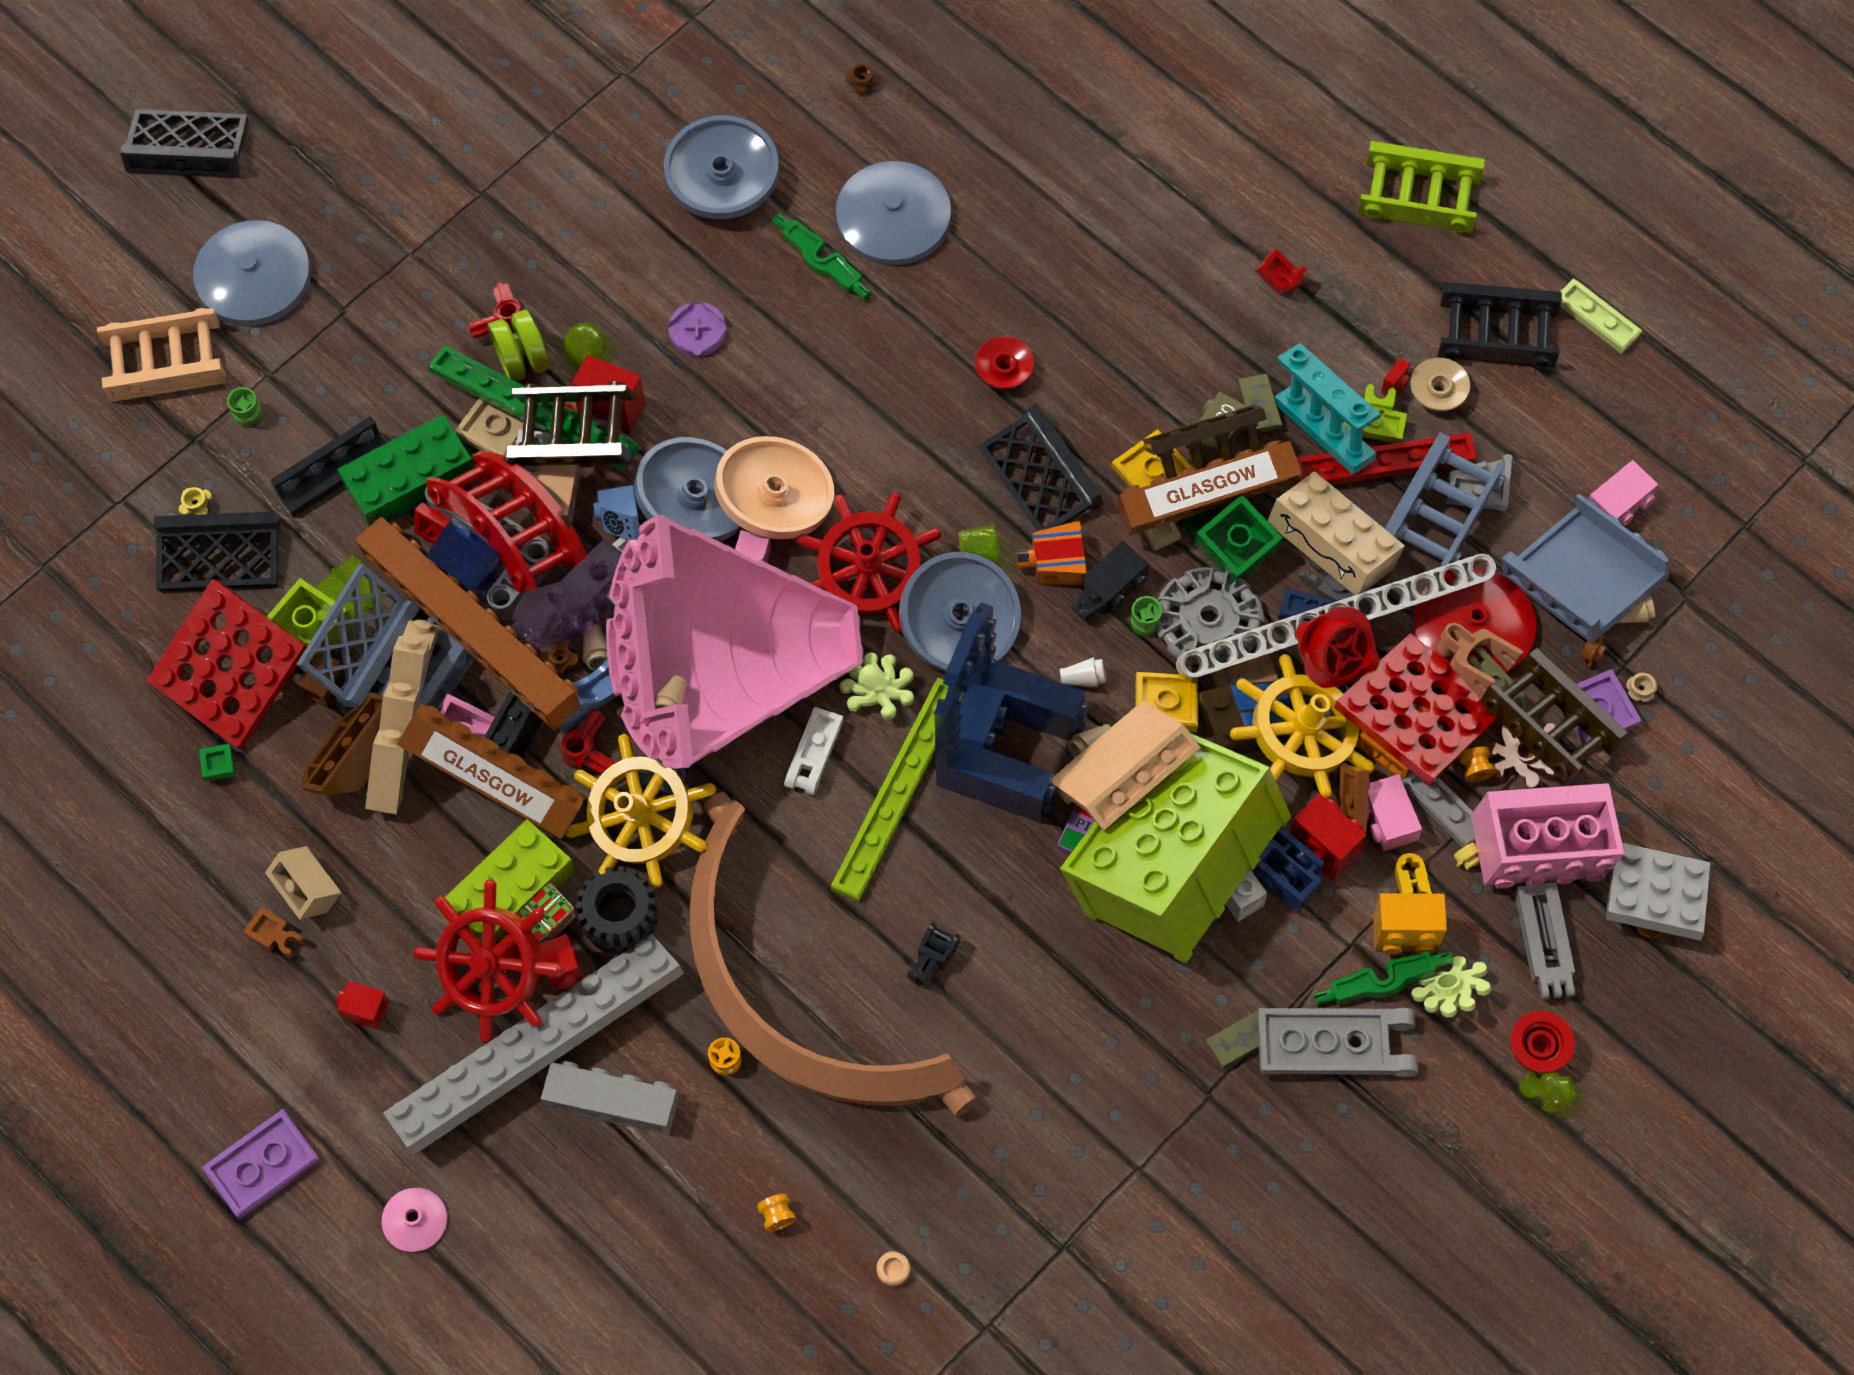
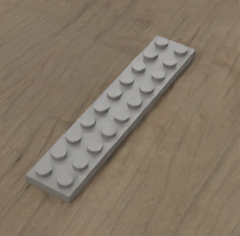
M651 934L647 939L639 941L635 947L613 958L609 963L591 975L586 976L575 986L559 994L555 999L536 1010L542 1019V1024L539 1027L534 1028L526 1019H523L430 1082L424 1084L403 1100L394 1104L383 1114L413 1156L684 973L675 959Z

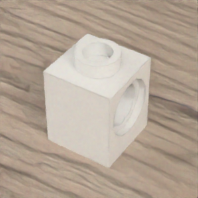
M1249 870L1226 902V906L1238 922L1265 905L1267 892L1251 870Z

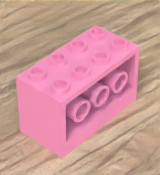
M1609 783L1487 792L1471 814L1477 850L1479 849L1478 856L1484 886L1496 885V888L1502 889L1518 883H1526L1527 886L1543 884L1545 881L1567 884L1575 879L1585 878L1589 882L1600 881L1606 877L1624 855Z

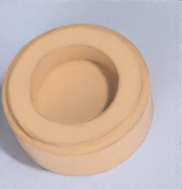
M888 1252L879 1259L877 1275L883 1284L897 1287L905 1283L909 1277L910 1265L903 1254Z

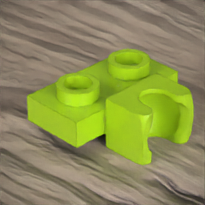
M1372 384L1367 385L1364 400L1380 413V418L1363 429V438L1390 443L1402 442L1407 413L1392 411L1396 395L1394 388L1389 389L1385 398H1377L1374 395V386ZM1344 421V424L1351 430V427Z

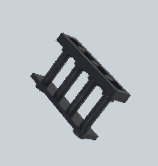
M1444 281L1440 306L1450 308L1449 338L1441 337L1437 357L1452 361L1464 359L1530 365L1540 369L1555 368L1560 348L1549 347L1550 317H1557L1562 303V292ZM1463 308L1479 311L1478 341L1460 339ZM1491 311L1507 312L1509 314L1508 343L1490 342ZM1521 314L1538 316L1537 346L1519 344Z

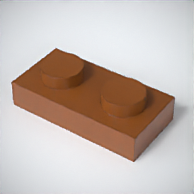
M1351 765L1341 766L1339 795L1341 813L1349 820L1354 819L1360 823L1364 833H1367V821L1369 818L1368 790L1370 788L1369 770Z

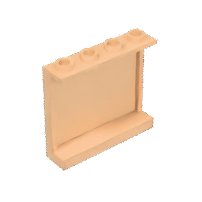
M1142 701L1053 776L1052 784L1056 785L1057 792L1067 804L1073 801L1087 811L1097 825L1105 830L1201 747L1182 723L1147 702Z

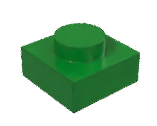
M230 744L199 749L202 778L205 782L236 776L233 751Z

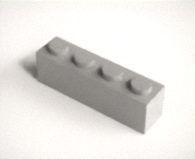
M561 1061L560 1064H550L541 1096L545 1109L655 1133L670 1134L679 1100L677 1090L673 1089L672 1085L660 1081H655L654 1085L643 1083L640 1078L633 1075H623L622 1078L611 1076L609 1071L600 1068H592L591 1071L579 1069L577 1064L568 1061Z

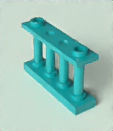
M1301 343L1278 356L1277 362L1291 373V386L1275 396L1276 406L1352 475L1376 460V452L1362 440L1363 429L1379 419L1380 413ZM1303 385L1311 391V394L1303 388ZM1322 402L1331 409V412L1322 405ZM1342 420H1344L1351 427V430L1342 422Z

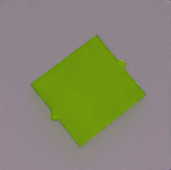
M352 554L340 566L331 569L332 573L316 586L317 590L336 601L358 564L363 563ZM362 576L358 583L360 595L370 594L369 580ZM371 598L360 599L362 613L367 608H373ZM353 601L346 602L344 607L348 610L351 619H354Z

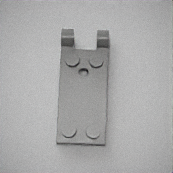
M1258 1008L1260 1074H1387L1396 1077H1412L1418 1074L1417 1056L1411 1054L1390 1055L1388 1028L1394 1031L1414 1029L1415 1014L1413 1009ZM1352 1037H1356L1361 1041V1046L1357 1048L1352 1047L1349 1040Z

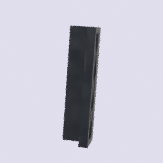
M370 416L270 481L277 497L292 517H295L343 486L338 468L387 444V442L379 433L375 420Z
M509 691L484 738L492 740L503 751L523 758L543 721Z

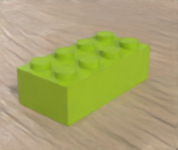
M526 819L445 898L459 915L466 911L483 907L484 883L492 879L497 884L496 907L517 914L550 882L558 889L575 873L571 858ZM438 909L441 919L444 920L447 924H449V922ZM483 921L475 922L469 928L482 943ZM496 925L495 944H498L506 936L503 928Z

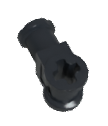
M932 922L927 928L918 949L919 960L914 969L908 971L907 978L919 987L931 989L934 985L932 980L938 969L944 970L948 961L954 956L961 941V935H952L938 928L937 923Z

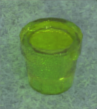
M986 524L983 527L961 530L959 532L960 552L977 554L993 563H998L999 539L996 524Z

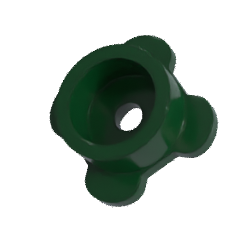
M1204 512L1179 520L1178 524L1188 531L1191 539L1195 540L1196 533L1212 519H1209L1208 513ZM1198 521L1199 525H1194V522Z

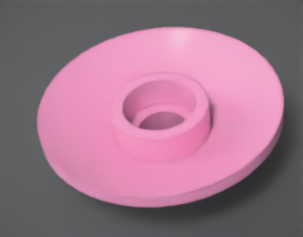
M424 1188L405 1189L394 1195L385 1206L382 1214V1229L387 1240L395 1248L410 1253L421 1252L434 1246L443 1236L447 1226V1211L442 1200L432 1191ZM411 1212L418 1213V1218L414 1222L407 1221V1216Z

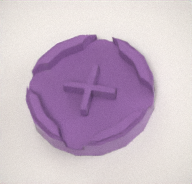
M692 302L676 309L670 317L668 332L670 341L677 351L686 356L703 357L712 354L721 347L725 341L727 329L724 316L718 308L709 303L701 302V304H694Z

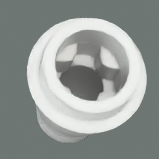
M1093 657L1060 669L1062 684L1068 686L1099 687V684L1106 683L1103 659L1095 660Z

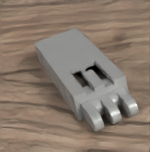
M1557 882L1517 887L1514 895L1532 983H1538L1542 1000L1549 999V986H1552L1554 998L1562 997L1561 985L1565 986L1567 997L1574 996L1575 989L1572 977L1575 969ZM1556 950L1559 967H1554L1553 956L1544 957L1543 951Z

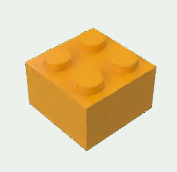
M1380 893L1373 914L1375 951H1383L1387 955H1397L1402 953V951H1415L1416 954L1425 951L1433 954L1434 951H1439L1447 930L1445 894Z

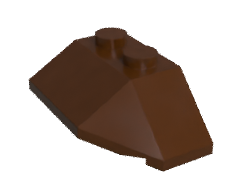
M370 693L365 697L360 707H354L340 719L306 765L303 775L304 782L301 785L304 791L320 795L360 791L362 786L367 783L370 774L373 743L380 726L382 694Z

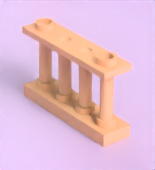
M200 308L193 312L126 323H110L106 326L97 327V333L104 347L110 346L113 375L102 378V388L109 402L226 383V375L220 359H213L210 329L220 328V322L214 308ZM198 332L201 360L195 363L183 364L180 334ZM169 336L171 366L154 369L151 339ZM139 341L142 370L125 374L122 344Z

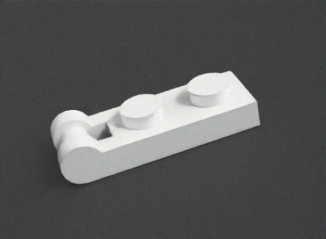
M814 707L784 783L785 787L791 789L798 787L804 789L806 794L812 796L816 794L821 776L843 724V716ZM802 768L811 771L809 778L799 775Z

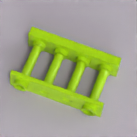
M1371 141L1366 166L1375 168L1370 195H1361L1358 214L1366 215L1369 218H1384L1451 229L1459 233H1472L1477 213L1467 211L1472 183L1480 184L1485 159ZM1386 170L1403 172L1399 200L1382 197ZM1415 174L1432 177L1427 204L1410 202ZM1443 179L1460 181L1456 209L1439 207Z

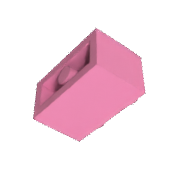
M1632 460L1595 490L1588 500L1594 501L1610 517H1616L1625 527L1634 518V513L1638 509L1645 510L1655 501L1654 493L1658 483Z
M1397 774L1370 783L1368 790V812L1372 823L1370 831L1375 843L1380 842L1384 852L1418 841L1422 828L1400 775Z

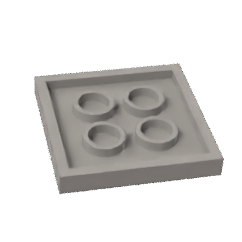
M1622 843L1624 855L1611 870L1606 920L1701 941L1705 927L1710 862Z

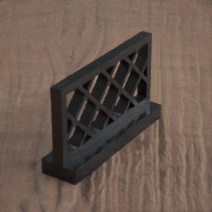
M135 109L127 142L122 144L120 150L125 172L238 177L240 172L239 158L248 125L247 114ZM141 119L155 121L154 124L145 129L140 125ZM173 121L184 123L174 130L167 126ZM202 122H209L211 126L202 131L195 127ZM228 124H239L238 128L229 133L223 128ZM162 128L167 134L155 140L151 134ZM188 130L195 134L185 141L179 137ZM218 131L222 137L211 143L206 137ZM144 138L150 142L148 145H135ZM171 140H174L178 144L175 147L163 146ZM200 141L206 145L204 148L191 147ZM228 142L234 146L233 149H218Z
M1037 403L1026 409L1028 414L978 445L984 457L1036 531L1067 524L1090 508L1096 510L1104 505L1101 493ZM1028 425L1032 431L1030 442L1015 440L1016 432ZM1036 438L1038 439L1040 444L1035 443ZM996 444L1008 445L1005 458L993 457L989 449ZM1013 446L1028 448L1026 461L1010 459ZM1033 449L1047 452L1046 465L1030 462ZM1053 461L1056 466H1051V462ZM1008 465L1024 467L1021 481L1008 479L1006 476ZM1029 468L1044 471L1041 484L1026 482ZM1049 472L1062 473L1064 476L1062 487L1046 485ZM1068 483L1072 487V489L1067 488ZM1014 486L1019 487V491H1018V492H1017V490L1015 489ZM1024 488L1040 490L1037 504L1024 502L1022 499ZM1045 491L1060 493L1057 507L1042 505ZM1065 494L1078 496L1082 504L1074 509L1062 508ZM1030 509H1035L1034 515ZM1040 510L1056 513L1054 522L1045 528L1038 522Z
M275 511L154 516V528L156 530V590L206 589L210 581L217 577L222 579L218 581L228 588L278 586V531H280V518ZM271 534V544L262 553L251 544L259 535ZM229 536H238L243 543L230 554L221 544ZM200 537H208L213 544L202 555L191 547ZM177 538L184 545L171 557L164 551V539ZM249 546L258 557L246 568L236 558ZM217 548H220L228 558L215 569L206 559ZM189 549L198 559L185 570L176 560ZM271 553L270 560H268L266 557ZM164 556L169 559V560L166 561L165 563H164ZM264 560L270 566V578L257 579L251 572ZM234 561L243 572L235 580H227L221 573ZM204 563L213 573L205 581H197L191 574ZM172 564L183 572L175 582L164 583V572ZM187 578L191 580L189 582H184Z

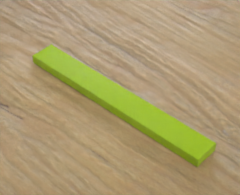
M937 678L830 886L832 891L860 902L935 754L934 712L939 698L945 700L948 686L943 684V679ZM962 692L959 702L962 701L965 692Z

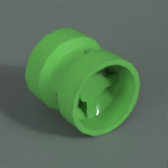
M239 387L229 393L227 404L238 425L250 427L260 421L262 409L254 391L247 387Z
M1144 596L1138 598L1133 603L1130 623L1135 633L1141 636H1151L1157 632L1156 624L1160 621L1162 615V607L1159 601L1153 597Z

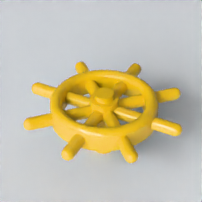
M1283 654L1279 658V663L1284 677L1272 683L1265 691L1259 689L1246 679H1239L1237 681V689L1257 701L1253 713V726L1233 728L1230 731V737L1233 740L1255 738L1262 752L1273 762L1270 770L1275 781L1278 780L1284 770L1299 776L1314 777L1319 793L1327 799L1332 795L1327 774L1339 768L1346 760L1358 768L1369 770V773L1374 771L1375 766L1373 762L1354 751L1358 740L1359 728L1333 708L1343 693L1336 687L1322 688L1314 684L1307 675H1296L1291 657ZM1289 694L1294 711L1276 699ZM1302 694L1312 696L1308 705H1305ZM1329 708L1335 714L1332 717H1324ZM1272 711L1287 722L1270 724L1269 712ZM1341 728L1342 740L1339 741L1324 730ZM1289 734L1290 739L1285 746L1276 738L1277 735ZM1317 741L1334 753L1321 757ZM1301 744L1305 745L1308 757L1295 754Z
M622 734L618 738L622 761L609 767L598 779L584 770H577L574 773L576 781L591 789L587 804V821L569 826L565 835L568 838H574L591 832L595 842L608 854L598 870L600 874L606 873L605 868L612 867L613 870L619 860L631 864H646L650 885L653 888H660L663 881L658 863L659 860L670 855L681 843L698 852L706 851L707 843L688 832L693 817L692 801L715 794L716 787L714 784L708 783L689 789L684 779L676 770L662 766L663 761L650 759L649 757H634L630 737L627 734ZM638 773H654L645 791L642 792ZM625 777L627 778L630 794L614 789ZM666 780L674 794L655 799ZM609 799L614 802V807L617 811L604 815L606 801ZM676 806L673 822L658 814L659 811ZM626 822L616 841H614L609 835L607 827ZM650 825H653L666 833V835L655 844L653 841ZM638 828L642 849H627L628 843Z

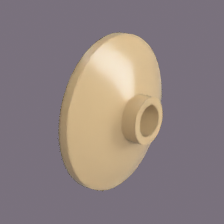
M1432 358L1422 362L1415 368L1411 376L1410 387L1414 398L1422 406L1434 411H1449L1459 407L1466 400L1470 390V380L1466 371L1458 363L1446 358ZM1435 387H1440V388H1442L1444 391H1437V390H1435L1434 388H1435Z

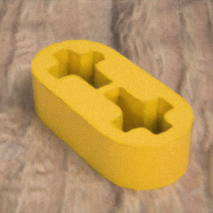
M1414 853L1402 855L1395 867L1399 893L1413 894V888L1416 887L1417 894H1432L1422 858ZM1406 863H1410L1412 868L1417 867L1413 880L1410 879L1408 870H1403Z

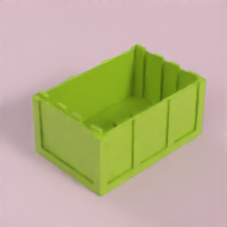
M1194 734L1191 735L1201 748L1105 830L1101 829L1094 822L1060 868L1086 916L1094 920L1099 918L1168 951L1183 963H1187L1193 954V948L1215 918L1218 919L1225 910L1224 905L1249 870L1254 869L1259 863V856L1282 825L1285 826L1292 817L1270 767Z

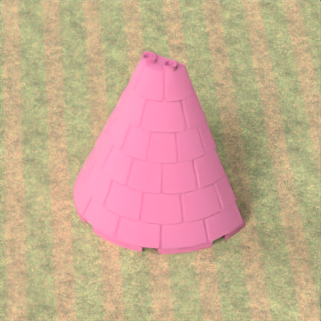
M656 515L644 522L639 527L640 536L637 540H629L620 556L609 598L615 604L614 618L607 619L606 623L609 674L614 695L622 696L625 705L621 717L628 732L638 747L650 759L659 758L662 760V766L669 768L690 767L710 752H716L769 717L777 716L802 698H807L829 682L840 678L863 663V646L860 638V617L857 605L824 591L795 575H789L762 560L756 561L695 529L689 530L664 515ZM674 675L682 677L687 683L683 703L655 709L654 697L669 678Z

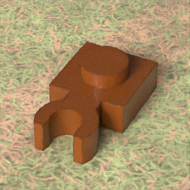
M262 906L243 931L247 938L270 952L275 945H278L282 954L288 958H292L294 954L290 949L286 948L287 944L290 941H296L302 945L304 942L297 932H285L289 927L288 923Z

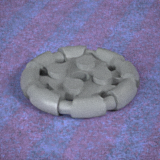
M1214 567L1191 569L1184 572V576L1179 579L1173 578L1160 593L1157 600L1161 604L1162 615L1160 621L1156 624L1157 635L1160 641L1164 640L1168 645L1167 650L1178 659L1182 653L1195 649L1196 646L1201 647L1263 625L1264 612L1258 595L1252 593L1250 590L1251 585L1243 578L1239 579L1238 583H1235L1230 579L1226 571L1225 573L1215 571ZM1211 582L1222 584L1221 591L1209 589ZM1189 586L1194 588V590H1192L1189 593H1187L1185 590ZM1234 597H1241L1243 601L1238 604ZM1173 606L1180 607L1179 613L1170 611V608ZM1204 611H1213L1218 618L1213 622H1207L1202 619L1201 614ZM1239 620L1247 621L1248 627L1239 626ZM1181 629L1184 635L1177 638L1174 633ZM1246 637L1243 641V647L1245 651L1250 653L1256 646V642L1253 638ZM1218 646L1214 651V657L1218 662L1224 663L1227 660L1228 653L1225 648ZM1188 656L1185 661L1186 664L1191 666L1193 663L1199 664L1198 660L1193 656Z

